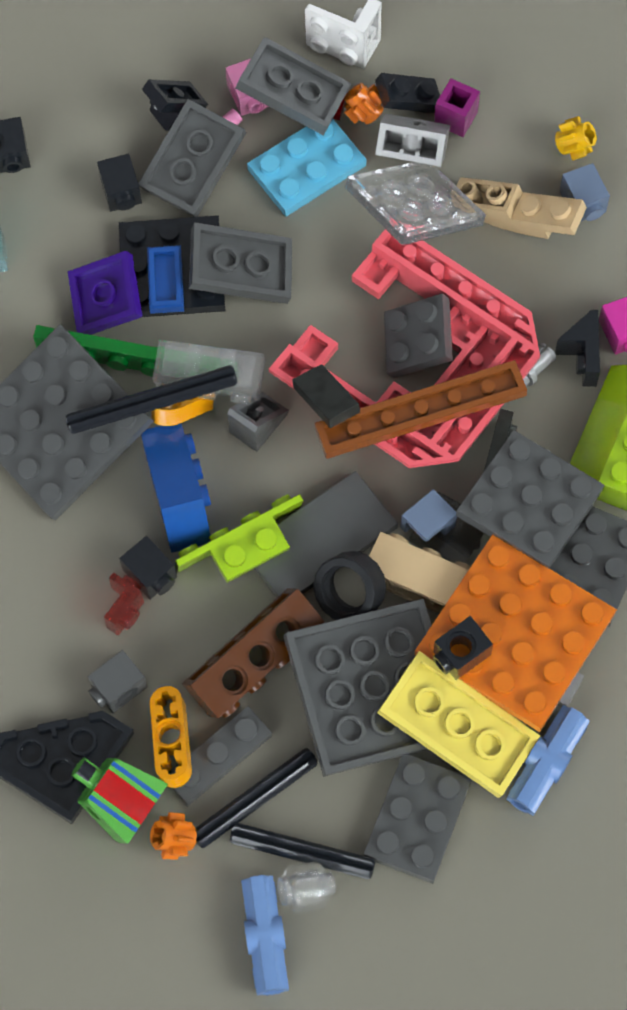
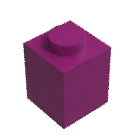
M450 78L436 102L434 122L450 125V132L464 137L478 113L480 91Z

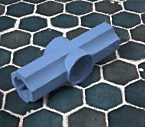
M563 705L544 737L540 736L524 763L526 767L507 796L506 800L523 813L535 815L553 783L557 784L573 756L571 755L572 751L587 730L590 721L583 713Z
M258 875L241 880L247 921H244L248 954L252 956V970L257 995L268 996L289 991L284 957L286 944L282 916L278 915V901L273 876Z

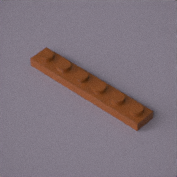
M513 360L360 408V413L332 428H329L323 420L315 422V430L326 459L525 397L527 396V388L517 363Z

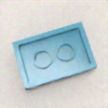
M332 119L324 136L308 127H304L248 162L247 167L251 175L284 216L287 217L364 168L367 159L334 119Z

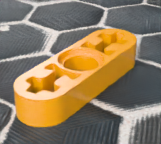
M163 686L158 688L150 698L155 771L160 780L168 784L167 787L178 788L186 784L192 775L186 704L178 689L172 686ZM167 700H172L173 702L170 703V714L172 717L167 718L163 707L166 706ZM171 729L180 731L179 738L175 742L170 744L161 742L162 736L166 731ZM169 755H174L179 765L176 767V773L169 774L168 772L172 768Z

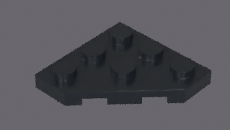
M104 711L89 713V716L71 720L66 718L38 724L35 728L21 731L11 730L0 733V779L70 824H73L83 809L78 803V798L86 788L84 784L71 776L76 765L85 757L100 768L107 758H118L134 735L132 728Z

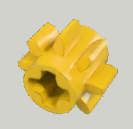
M580 116L565 120V123L559 124L560 131L556 132L555 143L561 154H570L571 159L574 161L586 157L588 153L593 152L591 146L596 144L597 136L590 122L581 123Z

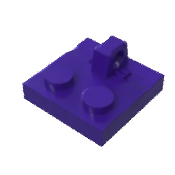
M123 251L67 271L76 332L92 335L143 317L134 271L133 255L128 251Z

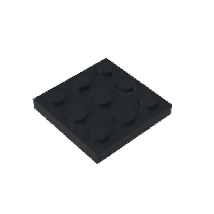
M219 215L119 222L120 252L128 251L133 255L134 271L143 317L226 311L224 294L189 289L191 228L194 222L220 226ZM181 245L185 312L150 314L147 247Z

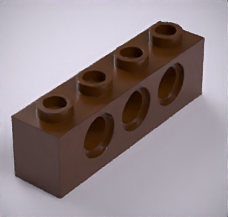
M287 588L182 683L210 717L219 719L221 716L223 718L230 716L240 706L239 699L247 692L250 694L256 692L266 683L267 679L265 676L273 668L280 669L290 661L285 640L280 641L276 636V628L279 623L285 622L288 626V632L325 622L299 589ZM257 645L262 651V659L258 664L253 665L249 659V653ZM231 669L235 673L236 681L233 687L226 689L223 686L222 678L224 673Z

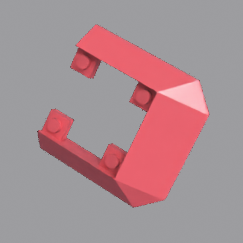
M393 220L372 244L371 253L352 274V282L377 299L382 297L395 280L424 299L441 293L449 298L452 349L459 354L434 385L513 360L516 361L521 376L524 379L540 359L533 316L530 310ZM310 325L293 346L289 344L268 370L272 375L294 389L292 379L321 364L325 366L338 350V343ZM330 372L359 403L360 408L411 393L393 381L380 399L374 402ZM504 403L374 445L408 468L459 462Z

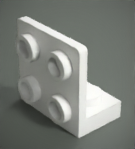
M368 0L364 8H358L353 21L308 4L305 8L306 44L318 53H327L339 58L347 65H355L364 69L381 40L382 2Z

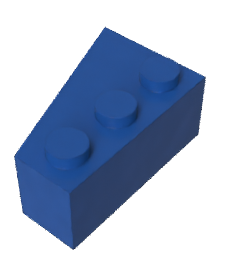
M182 423L174 426H158L146 429L141 434L171 553L181 551L193 544L201 546L211 542L205 506L211 505L206 484L199 486L198 480L204 479L199 458L194 460L191 458V454L196 453L192 434H184Z

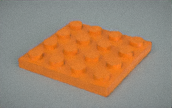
M492 534L416 648L415 655L420 651L433 660L435 641L471 616L493 643L491 656L459 679L509 714L540 732L615 616L617 609ZM456 644L450 648L451 652L458 657H464L470 653L469 648L463 644Z

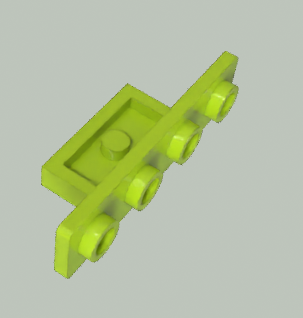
M289 494L282 496L271 504L273 507L271 510L260 514L259 511L252 512L240 520L241 526L229 531L228 527H225L209 537L211 542L199 548L197 544H193L178 553L179 559L175 561L177 572H181L212 556L226 583L288 551L290 546L278 527L276 520L299 509L303 503L301 495L299 494L293 498Z

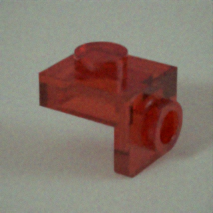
M113 572L109 577L110 585L114 591L120 594V597L105 614L104 620L107 628L119 636L124 628L130 629L135 624L140 615L138 610L144 604V600L140 591L141 586L134 579L127 575L121 578Z

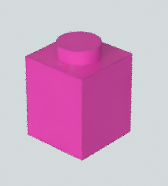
M627 297L602 305L599 316V323L615 355L625 351L627 353Z

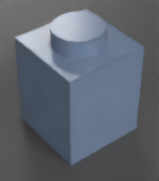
M593 163L562 174L559 190L562 197L582 199L587 207L581 221L596 220L606 212L610 195Z

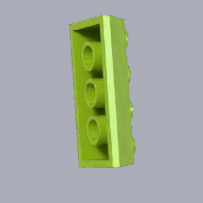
M611 365L570 464L605 485L597 500L627 511V365Z

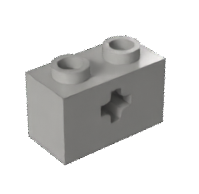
M385 113L380 122L375 155L441 167L445 158L450 125Z

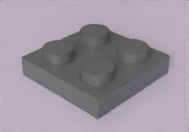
M441 293L384 312L386 371L389 376L397 378L453 361L450 300L446 295Z

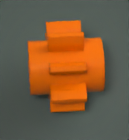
M363 83L357 84L344 97V101L347 103L344 106L346 108L344 113L354 124L359 120L365 124H370L384 110L375 84H372L369 88L366 85L364 86Z
M169 812L168 816H160L159 821L153 824L150 831L151 845L155 850L162 851V859L178 860L179 856L187 857L188 851H191L196 844V828L192 822L185 821L184 813Z

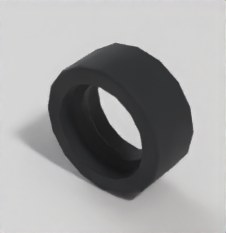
M347 551L336 555L320 566L315 574L313 588L315 598L322 611L332 619L339 620L377 610L384 600L386 583L382 570L371 557L358 551ZM341 567L354 570L364 582L366 597L364 603L358 607L348 605L339 597L335 590L334 575L336 570Z

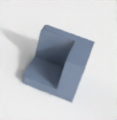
M433 489L402 515L400 528L404 532L412 528L424 541L430 540L439 531L445 536L455 528L457 520L456 511Z

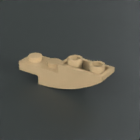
M460 177L448 202L451 209L484 223L515 233L549 239L552 232L575 235L587 208L582 199L522 192L519 184Z

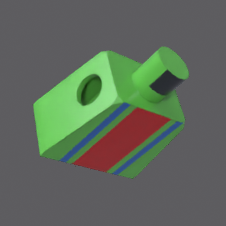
M84 757L71 774V776L86 786L78 798V803L116 842L125 844L130 842L168 785L164 781L117 758H107L99 768Z

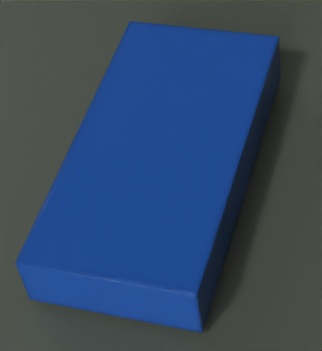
M181 245L147 247L150 314L185 312Z

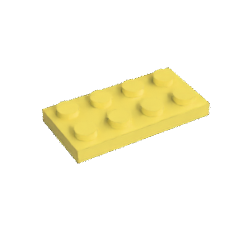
M420 651L412 659L377 711L380 716L497 798L504 794L540 738V735L465 682L460 679L455 680L450 672L444 674L432 659Z

